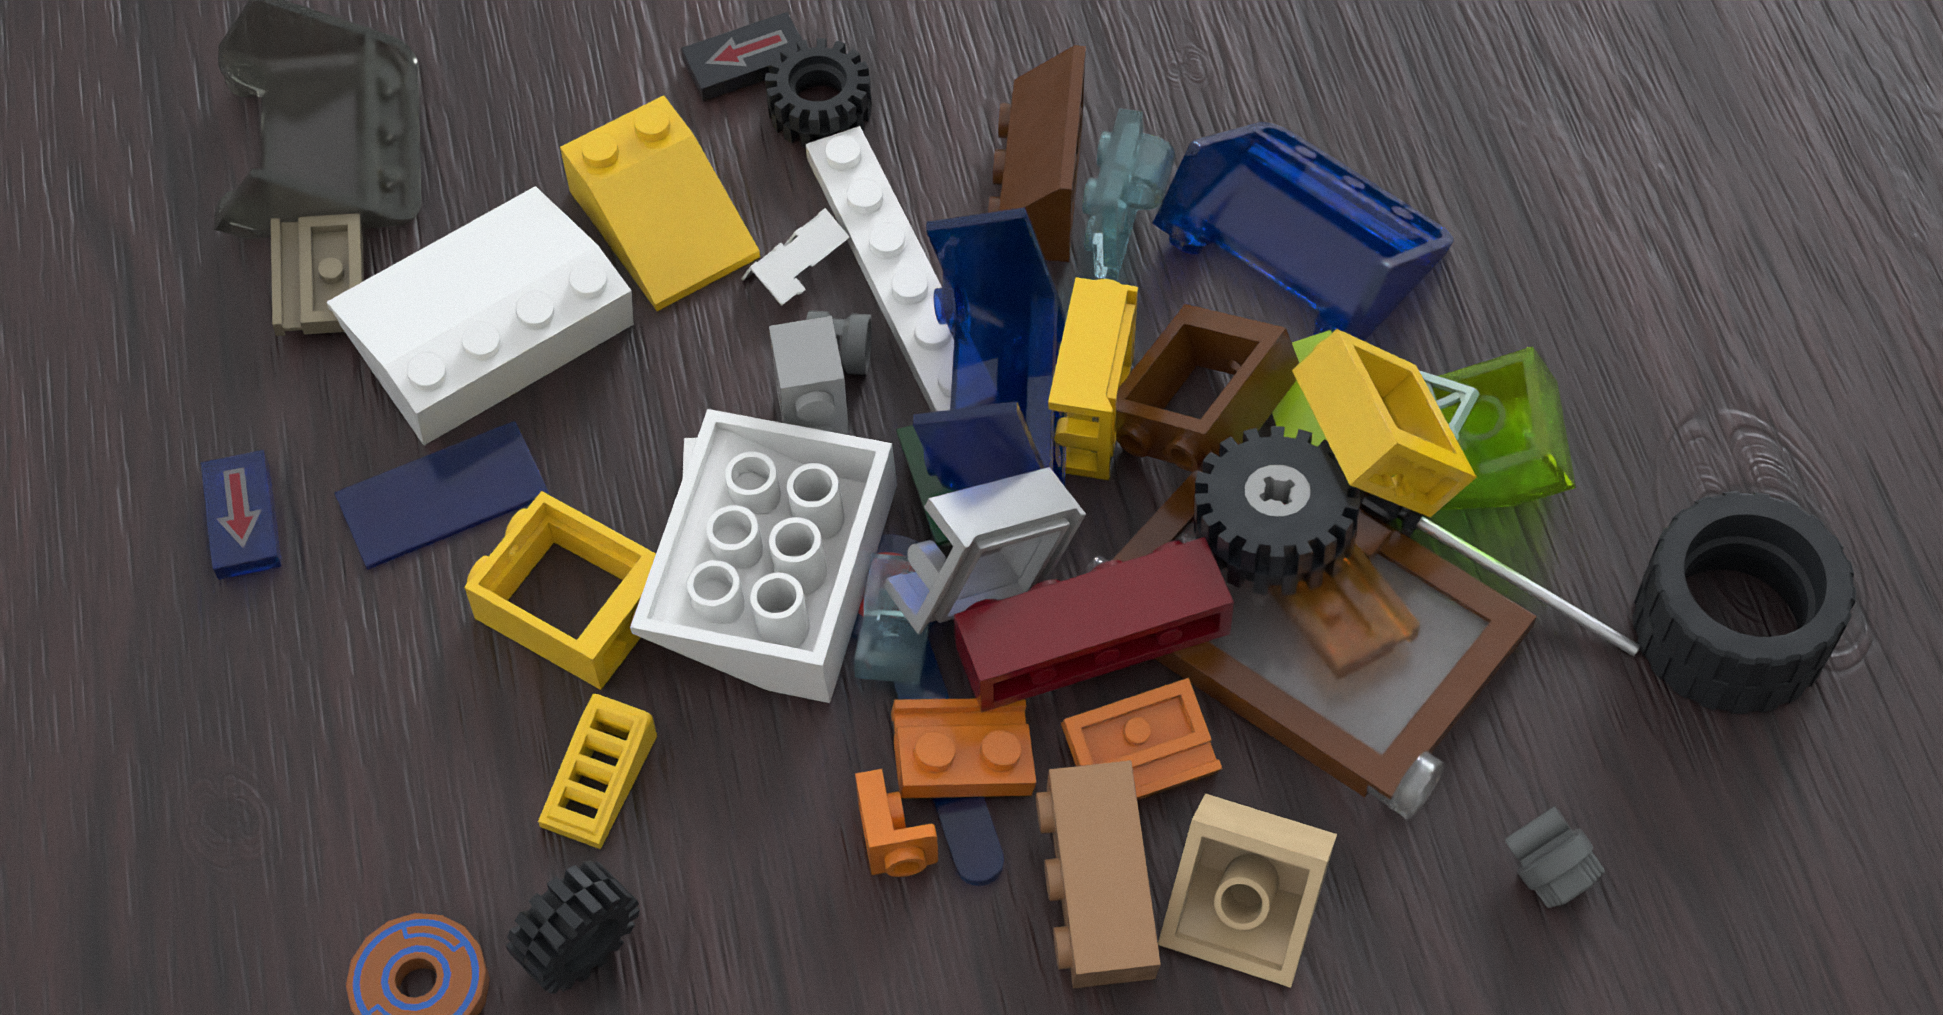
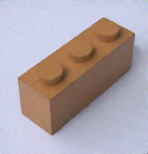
M1131 760L1049 769L1047 792L1036 793V807L1040 833H1053L1056 858L1045 859V877L1049 901H1062L1065 926L1053 928L1058 970L1070 968L1073 988L1156 979L1161 963Z

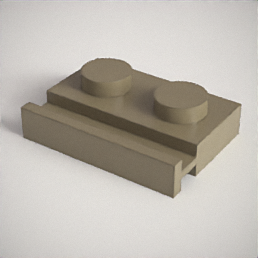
M359 213L298 217V222L281 223L280 218L271 219L272 325L276 336H285V331L303 330L304 334L345 332L336 316L329 310L327 301L364 281L363 235Z

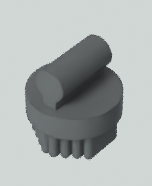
M1553 806L1505 838V842L1522 864L1518 868L1517 873L1529 890L1536 891L1547 908L1560 906L1571 901L1591 888L1601 875L1605 873L1604 867L1592 852L1594 846L1581 828L1572 830L1556 806Z

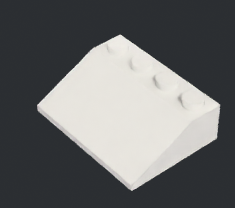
M536 186L327 301L329 310L336 316L342 329L423 445L430 443L634 325L631 289L600 247Z
M707 409L630 626L632 634L765 690L830 703L897 487L892 443Z

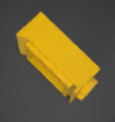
M1075 278L1048 400V409L1059 411L1047 468L1050 467L1054 472L1109 480L1110 458L1113 457L1116 445L1115 421L1118 388L1130 374L1134 360L1138 287L1123 285L1110 279L1090 280Z

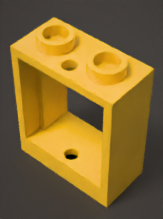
M1336 329L1330 336L1317 344L1313 351L1292 370L1349 485L1431 518L1477 478L1415 364Z
M541 491L527 509H520L512 517L507 526L505 537L490 556H483L474 564L464 588L476 620L601 690L641 638L632 634L630 626L656 553ZM553 543L562 546L623 580L577 640L508 601Z

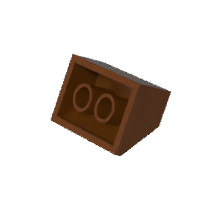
M1073 45L1014 79L1012 102L1000 104L998 138L1007 139L1006 150L995 149L993 185H1002L1001 197L990 196L987 218V232L998 233V257L1069 262L1083 126L1086 46Z

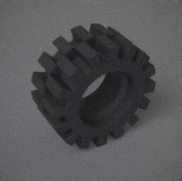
M816 38L817 47L813 48L808 47L807 40L798 41L796 53H793L787 46L780 51L781 61L773 58L770 62L769 73H766L765 76L769 119L772 118V126L778 133L783 130L784 139L790 143H793L800 136L801 147L806 148L805 144L813 142V140H819L858 126L863 131L864 121L869 122L872 106L869 68L866 61L861 62L860 53L854 48L846 54V44L836 40L831 49L827 48L826 38ZM814 86H828L840 91L838 95L825 101H808L797 96L803 90Z
M591 860L584 861L580 868L574 865L566 869L562 880L555 876L547 883L548 890L542 896L536 893L528 901L532 907L528 911H520L514 920L518 926L509 930L507 938L510 942L506 944L507 951L550 994H556L559 989L563 992L571 989L576 979L582 983L590 977V970L593 967L597 966L600 969L607 963L608 960L605 957L611 950L616 952L624 944L621 937L632 932L635 926L632 920L639 917L640 909L637 907L639 905L637 899L598 861L595 863Z

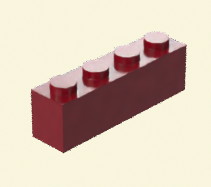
M1205 537L1186 543L1172 541L1159 546L1152 553L1125 562L1111 560L1101 563L1089 573L1063 581L1057 579L1042 581L1031 587L1028 592L1002 600L984 599L969 606L965 611L954 614L956 648L982 713L1230 635L1234 601Z

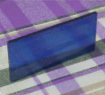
M515 421L334 492L367 570L527 506L535 500L541 491L549 495V491Z

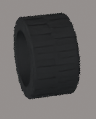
M1739 491L1723 492L1719 496H1707L1694 502L1693 506L1678 512L1672 518L1669 527L1664 528L1658 539L1634 601L1636 608L1633 613V629L1637 632V644L1640 645L1639 649L1642 656L1648 659L1652 671L1660 680L1664 679L1673 687V691L1685 699L1688 697L1701 703L1700 706L1712 710H1727L1731 714H1747L1752 711L1763 713L1775 710L1779 705L1786 702L1791 703L1801 697L1804 690L1808 686L1812 687L1820 676L1852 616L1850 611L1856 602V588L1853 585V577L1855 575L1851 561L1847 560L1843 552L1844 547L1836 535H1832L1824 527L1825 524L1813 514L1809 515L1798 508L1799 505L1785 499L1782 501L1769 497V494L1758 492L1748 494L1740 493ZM1710 570H1731L1753 576L1772 587L1786 601L1795 617L1798 630L1774 637H1756L1730 630L1713 620L1699 607L1690 593L1686 578Z

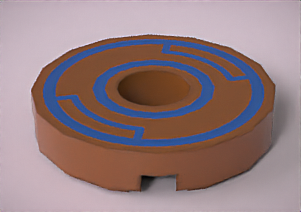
M413 913L386 922L365 938L351 959L346 989L353 1015H479L486 1004L490 977L480 945L463 925L443 915ZM425 968L437 974L436 983L427 994L417 998L401 994V983L410 972Z

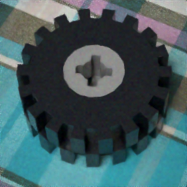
M1271 426L1270 437L1260 438L1257 428L1243 431V443L1239 445L1232 437L1220 443L1219 456L1212 452L1203 460V472L1198 471L1195 481L1194 533H1196V539L1205 537L1219 570L1228 569L1227 583L1240 589L1246 579L1254 582L1253 593L1266 596L1268 585H1281L1282 596L1296 595L1298 582L1304 581L1310 591L1322 586L1323 571L1334 578L1342 570L1343 558L1349 560L1354 550L1361 499L1359 498L1360 489L1349 485L1326 439L1316 447L1311 444V432L1299 429L1296 439L1284 437L1285 427Z

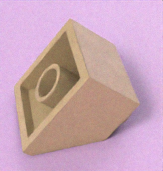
M1205 793L1191 821L1158 945L1291 988L1337 834Z

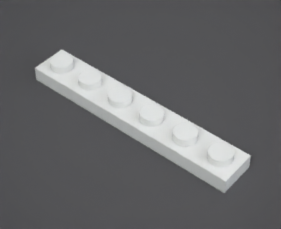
M858 126L805 144L807 160L839 225L850 237L847 241L934 418L974 408L977 417L997 410V395L861 127Z

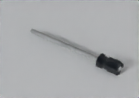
M1365 492L1362 496L1360 509L1385 524H1389L1396 518L1402 520L1401 533L1410 538L1416 528L1633 657L1638 651L1639 644L1428 520L1423 514L1368 492Z

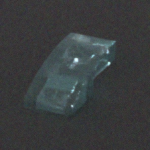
M877 553L872 555L864 592V617L854 658L855 678L920 684L930 622L926 625L923 632L918 635L883 587L888 577L915 572L909 563L908 556Z

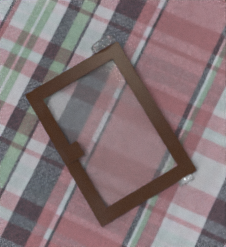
M1198 470L1192 472L1112 560L1125 562L1150 554L1156 548L1168 542L1182 541L1186 543L1196 540V533H1194L1195 481ZM1359 509L1357 536L1353 553L1349 560L1343 558L1342 570L1334 578L1323 571L1322 586L1309 591L1304 581L1298 582L1296 595L1287 596L1281 595V585H1268L1266 596L1253 593L1254 582L1245 579L1240 589L1227 583L1228 569L1224 568L1220 572L1234 601L1230 635L1154 659L1182 678H1189L1191 684L1364 798L1371 794L1401 816L1410 819L1428 799L1445 767V763L1433 756L1432 752L1534 627L1537 616L1395 528ZM1100 555L1095 557L1088 564L1083 574L1089 573L1093 568L1108 560Z

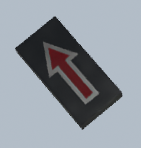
M788 12L682 47L681 51L683 62L704 102L764 81L766 73H769V64L772 59L775 58L781 61L780 51L787 46L793 53H796L797 42L802 41V38Z

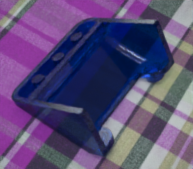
M1258 122L1193 140L1189 144L1152 222L1153 225L1169 235L1170 243L1186 253L1200 254L1204 246L1216 243L1317 309L1319 313L1314 321L1315 329L1313 335L1329 330L1333 333L1338 329L1362 341H1365L1448 253L1454 242L1451 233L1437 222L1292 131L1269 122Z

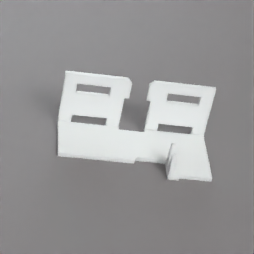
M824 208L811 221L797 229L784 245L782 243L778 244L770 253L751 265L741 279L744 281L754 273L782 306L796 294L800 295L806 290L795 277L809 265L811 267L816 265L850 237L827 209Z

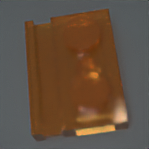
M1356 543L1350 559L1343 558L1342 570L1334 578L1323 571L1322 586L1309 591L1305 582L1302 581L1297 583L1296 595L1282 596L1281 585H1268V590L1338 681L1393 652L1394 646L1407 640L1410 643L1418 638L1421 624Z

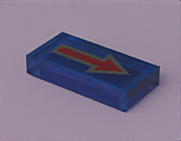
M264 450L201 462L212 567L218 580L282 567L269 462Z

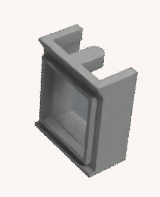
M1050 467L929 498L924 508L953 545L949 556L946 558L936 543L931 540L913 544L908 549V560L915 572L888 577L883 587L919 635L929 622L937 620L941 623L954 619V614L965 611L969 606L984 599L1002 600L1028 592L1034 585L1048 580L1086 513Z

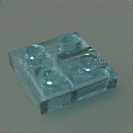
M1119 108L1113 131H1103L1097 153V166L1101 167L1098 179L1090 177L1085 187L1082 210L1083 214L1091 216L1086 228L1084 249L1085 251L1093 252L1095 277L1118 280L1137 211L1155 209L1162 204L1176 154L1174 148L1167 141L1160 137L1143 133V112Z

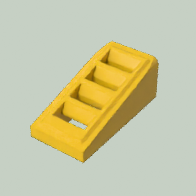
M593 694L580 718L538 820L539 826L601 849L657 738L652 715L644 710L605 696ZM604 731H605V732H608V733H610V734H613V735L622 737V738L627 739V740H623V739L617 738V737H615V736L606 734V733H604ZM594 750L619 759L616 767L591 758ZM581 776L608 785L605 793L578 783ZM569 799L598 809L595 818L593 819L566 809L565 807Z

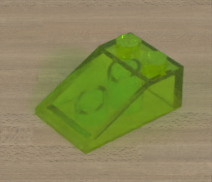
M1533 346L1439 375V377L1474 387L1480 394L1459 431V439L1457 440L1477 478L1440 510L1517 506L1576 488L1558 382ZM1433 387L1437 400L1453 394ZM1461 401L1441 410L1448 424L1454 417Z

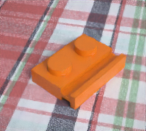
M1189 678L1066 718L1061 723L1076 766L1131 760L1137 800L1216 774L1222 770L1220 760L1216 759L1210 743L1212 739Z
M976 698L894 700L891 719L894 721V748L900 797L1032 796L1036 786V775L1029 724H1026L1025 699L982 713Z

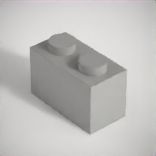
M832 316L769 326L782 422L849 435L845 380Z

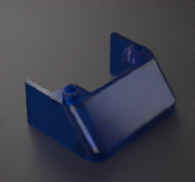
M1025 207L928 221L926 233L943 270L942 288H935L933 295L935 315L940 325H948L954 340L950 410L913 415V427L924 448V460L929 476H937L944 488L959 491L1050 467L1065 486L1066 447L1056 443L1054 435L1057 421L1060 418L1067 417V412L1049 410L1048 400L1066 317Z

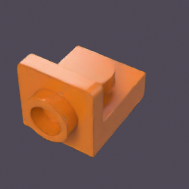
M882 769L855 773L858 805L871 874L887 873L894 877H905L921 872L927 865L937 863L938 843L935 825L926 824L906 828L899 791L886 792Z

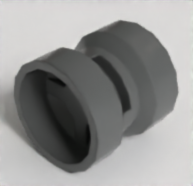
M809 310L806 320L831 316L828 311ZM852 313L846 319L832 317L842 368L848 375L867 376L872 345L871 314Z

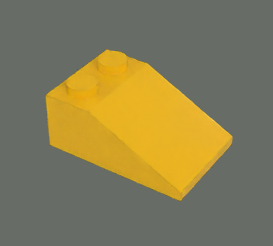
M664 95L560 147L569 191L656 311L760 258V251L696 137Z

